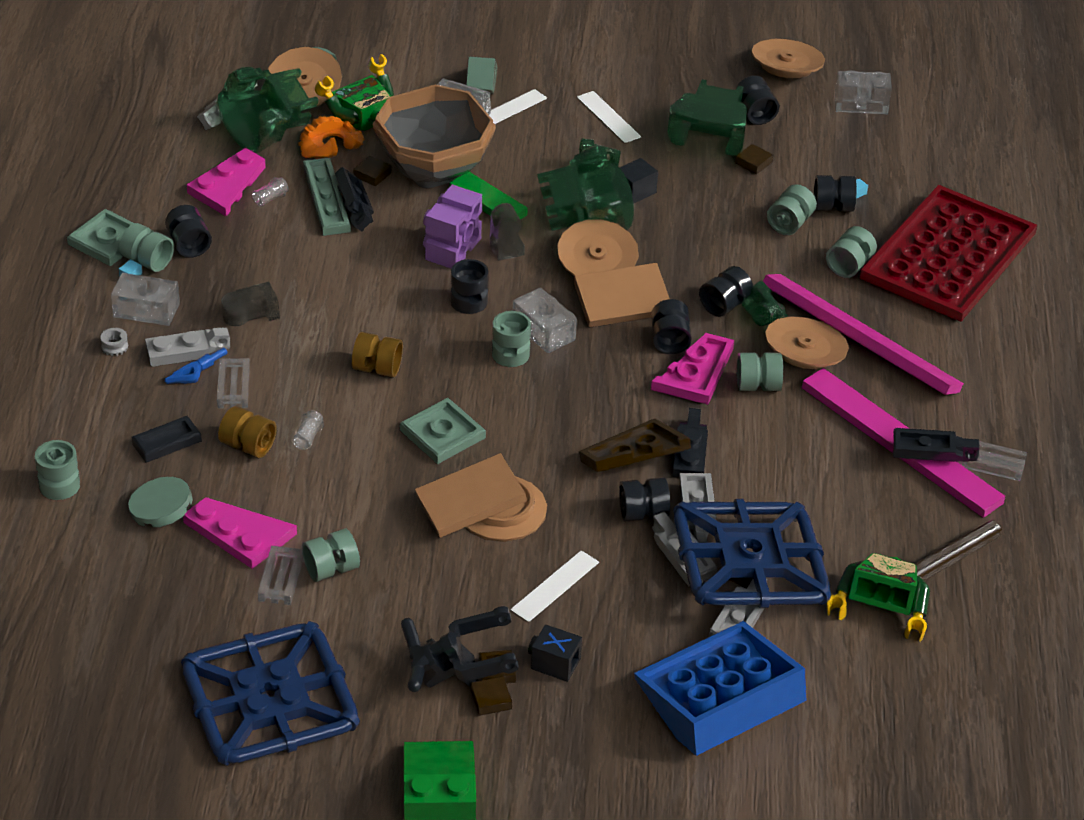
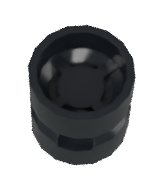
M749 76L737 85L735 97L749 121L753 124L762 125L772 121L777 116L780 108L779 102L762 77Z
M816 175L813 194L817 203L815 211H831L833 207H836L838 211L854 212L857 195L856 177L839 176L837 180H834L832 175Z
M180 205L167 214L165 219L166 228L172 237L177 251L182 256L197 257L210 248L212 236L196 207Z
M464 259L452 266L451 305L456 311L465 314H475L487 307L489 271L483 262L474 259Z
M731 266L719 273L718 277H714L704 283L699 289V297L702 305L710 314L721 317L751 298L754 287L749 275L738 266Z
M676 299L660 301L653 307L651 312L654 345L656 349L665 354L682 353L688 349L692 339L689 310L682 301Z
M665 477L646 479L643 485L638 480L620 481L619 503L624 522L643 520L646 514L650 519H654V515L665 512L669 517L670 493Z

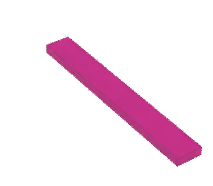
M781 274L765 275L762 282L763 286L942 394L960 393L964 383Z
M824 368L803 380L802 389L893 453L894 429L908 428ZM900 458L983 518L1004 504L1005 495L956 461Z

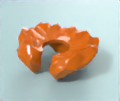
M319 116L317 119H313L312 123L308 124L303 132H301V141L298 142V146H301V155L305 158H331L337 155L338 147L334 137L324 143L323 139L326 137H341L346 149L359 148L363 145L365 139L362 132L356 130L349 121L343 122L339 117Z

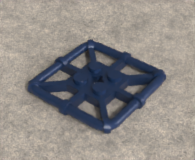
M734 499V502H680L674 507V524L680 545L678 554L680 560L684 562L689 586L697 603L701 605H758L759 608H769V605H823L830 600V583L822 560L824 552L822 546L817 543L810 517L803 504L799 502H745L744 499ZM708 515H734L738 523H720ZM748 515L781 516L773 523H750ZM687 521L713 535L716 543H692ZM793 521H798L804 543H783L781 532ZM752 548L753 552H750L746 549ZM788 557H805L810 562L814 578L790 565ZM696 558H720L722 568L705 584H702ZM766 577H783L806 592H769ZM730 578H753L757 592L715 591Z
M309 621L307 624H295L253 635V633L244 634L242 639L187 653L181 660L183 676L194 702L192 708L194 715L197 719H200L210 748L218 758V762L226 766L230 763H240L284 750L288 753L297 751L298 746L342 735L348 731H354L360 723L356 705L344 680L345 671L340 664H337L325 634L319 628V625L312 621ZM300 637L287 658L263 664L257 648ZM314 642L325 671L300 677L296 666ZM247 651L253 667L231 672L206 662ZM198 675L230 687L233 696L211 702L206 698ZM332 685L343 712L310 701L307 692ZM272 690L275 691V696L269 697L267 694L262 693ZM238 710L243 722L228 744H224L214 717ZM309 716L328 724L293 733L287 721ZM276 724L281 737L241 748L253 730Z

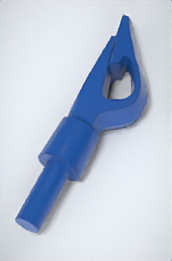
M222 348L211 355L205 354L198 360L178 369L171 376L165 378L164 381L166 384L196 383L199 380L201 371L213 366L214 361L225 356L228 352L225 348Z

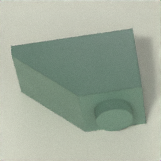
M469 57L466 88L467 91L472 92L474 97L486 98L488 94H494L498 68L495 58Z

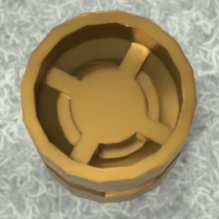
M360 332L353 348L352 368L369 373L376 369L379 375L395 378L402 360V340L384 337L382 340H379L378 335Z
M233 406L222 418L218 438L221 443L236 449L242 447L243 452L262 458L273 445L277 426L272 420L260 415L254 416L250 411Z

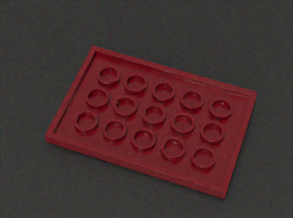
M938 185L861 269L860 279L962 322L1036 234L1037 224Z

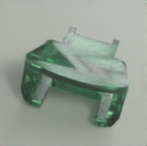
M241 67L228 75L222 91L217 96L216 105L225 128L241 148H247L257 154L274 143L281 141L286 129L309 123L312 117L311 113L300 112L317 107L319 99L317 97L308 98L297 80L302 73L300 68L271 74L269 70L262 71L261 68ZM265 78L261 90H254L257 81Z
M702 79L696 94L684 93L680 99L670 106L667 132L670 141L675 145L684 146L689 130L729 137L730 140L725 149V154L731 156L738 155L743 151L747 107L740 103L743 87L738 86L737 90L709 86L707 85V80Z
M605 146L589 147L580 154L574 155V159L570 160V166L537 174L539 184L546 182L550 184L540 188L543 199L553 197L554 204L545 206L548 216L558 215V217L549 219L552 231L569 227L585 220H606L620 225L625 230L632 226L634 202L629 183L622 170L616 164L608 162Z

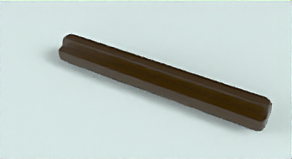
M990 520L915 563L917 575L926 580L1001 536V525H998L995 520Z

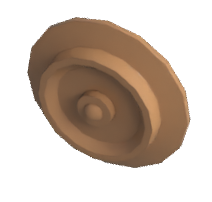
M788 39L763 40L755 44L751 51L754 60L760 63L764 70L784 78L806 77L811 72H816L823 68L825 63L823 54L813 46Z
M300 47L290 49L277 56L268 68L266 82L269 93L277 102L290 108L307 109L318 107L327 100L325 97L315 93V85L318 80L322 83L324 77L329 76L334 82V86L331 89V92L340 88L342 74L339 63L331 54L319 48Z
M585 220L573 224L562 233L557 244L558 259L565 270L573 276L632 267L636 265L639 258L638 244L631 233L620 225L606 220Z
M780 318L770 323L765 332L767 344L775 353H781L782 359L785 362L803 369H821L836 365L846 358L849 350L846 338L838 330L824 322L810 318Z
M516 477L526 494L527 501L469 525L466 528L471 533L486 540L506 542L522 539L537 531L545 521L547 503L543 493L531 482Z

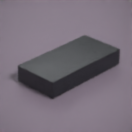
M188 415L132 436V445L145 463L202 442L200 431Z

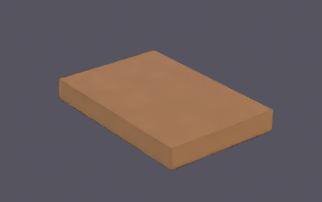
M657 263L575 275L574 284L588 327L651 318L653 307L660 301L670 299Z
M501 453L415 489L419 502L440 538L527 501L524 490Z

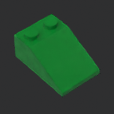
M473 741L404 742V820H476V776Z

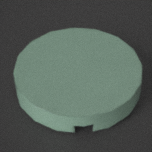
M160 477L140 486L131 495L128 505L133 520L139 525L152 524V527H162L182 518L187 512L186 507L189 503L192 504L193 498L190 488L184 480L176 477Z

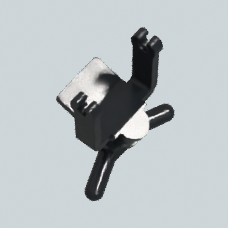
M500 606L490 612L454 620L448 626L449 632L441 636L438 641L431 638L426 641L427 644H421L414 621L411 618H404L401 621V627L409 649L410 658L413 660L411 662L408 689L411 692H418L421 689L423 677L424 684L431 688L456 674L458 680L465 682L471 688V683L477 682L479 678L503 672L513 673L517 671L519 666L514 653H506L499 657L475 662L474 655L460 642V636L510 624L511 614L508 607Z

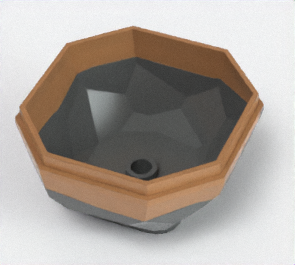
M436 84L388 97L373 123L376 136L391 161L402 174L422 188H433L447 184L459 176L470 172L482 161L496 129L493 119L469 91Z

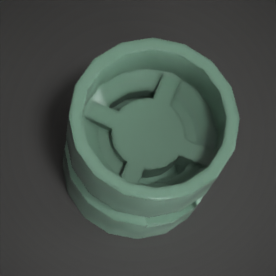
M789 186L768 209L767 219L769 224L775 231L783 235L796 233L815 211L817 204L815 196L804 186Z
M134 223L123 233L119 243V251L123 257L139 262L142 266L154 272H159L169 264L174 252V243L171 238L159 232H154L140 223Z
M853 226L848 228L827 251V265L836 275L844 278L854 276L876 252L877 244L875 238L868 230L862 227Z
M505 311L499 313L493 320L492 357L496 363L502 366L517 367L523 365L530 357L531 321L527 315L521 312Z
M738 353V391H756L759 386H761L763 391H781L783 384V359L781 353H764L762 357H758L756 353Z
M52 440L39 446L35 451L36 470H38L37 477L41 494L53 500H63L76 494L80 488V476L77 468V453L74 446L63 440Z
M347 528L329 533L326 540L322 537H317L302 542L303 560L314 582L333 577L335 570L339 573H345L360 566V556L356 542Z

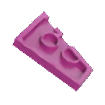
M244 148L188 183L187 193L222 215L227 216L231 211V205L241 199L243 190L247 186H251L265 169V159Z
M705 333L685 351V356L681 360L673 362L667 367V372L663 376H657L652 380L651 390L708 405L732 353L734 340Z
M207 497L189 509L183 516L184 524L251 569L297 535V525Z

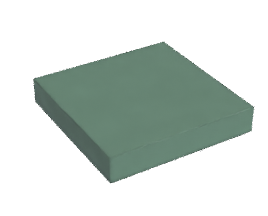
M104 209L67 236L68 245L112 266L123 257L119 251V243L125 230L134 223Z
M449 398L400 423V431L437 464L486 438V430Z

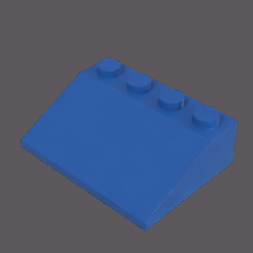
M744 621L634 673L635 680L675 738L696 756L806 701L805 668Z

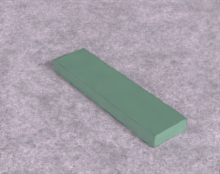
M321 158L303 161V169L323 236L351 232L349 218L341 192L337 187L338 182L331 159Z

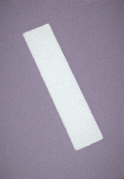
M534 89L487 113L493 119V123L496 124L547 99V97Z
M594 91L577 96L624 143L641 138Z
M580 551L511 610L528 622L531 621L595 567L599 561Z

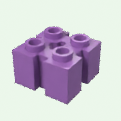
M452 184L444 194L442 193L439 196L437 203L432 209L426 211L423 219V224L426 226V235L423 241V246L426 248L425 260L452 269L456 262L466 258V251H471L481 239L482 221L479 220V215L482 213V194Z

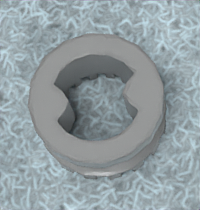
M109 328L103 331L100 339L102 350L106 355L111 354V356H114L116 354V356H119L118 353L122 355L123 352L127 351L128 337L126 331L120 328Z

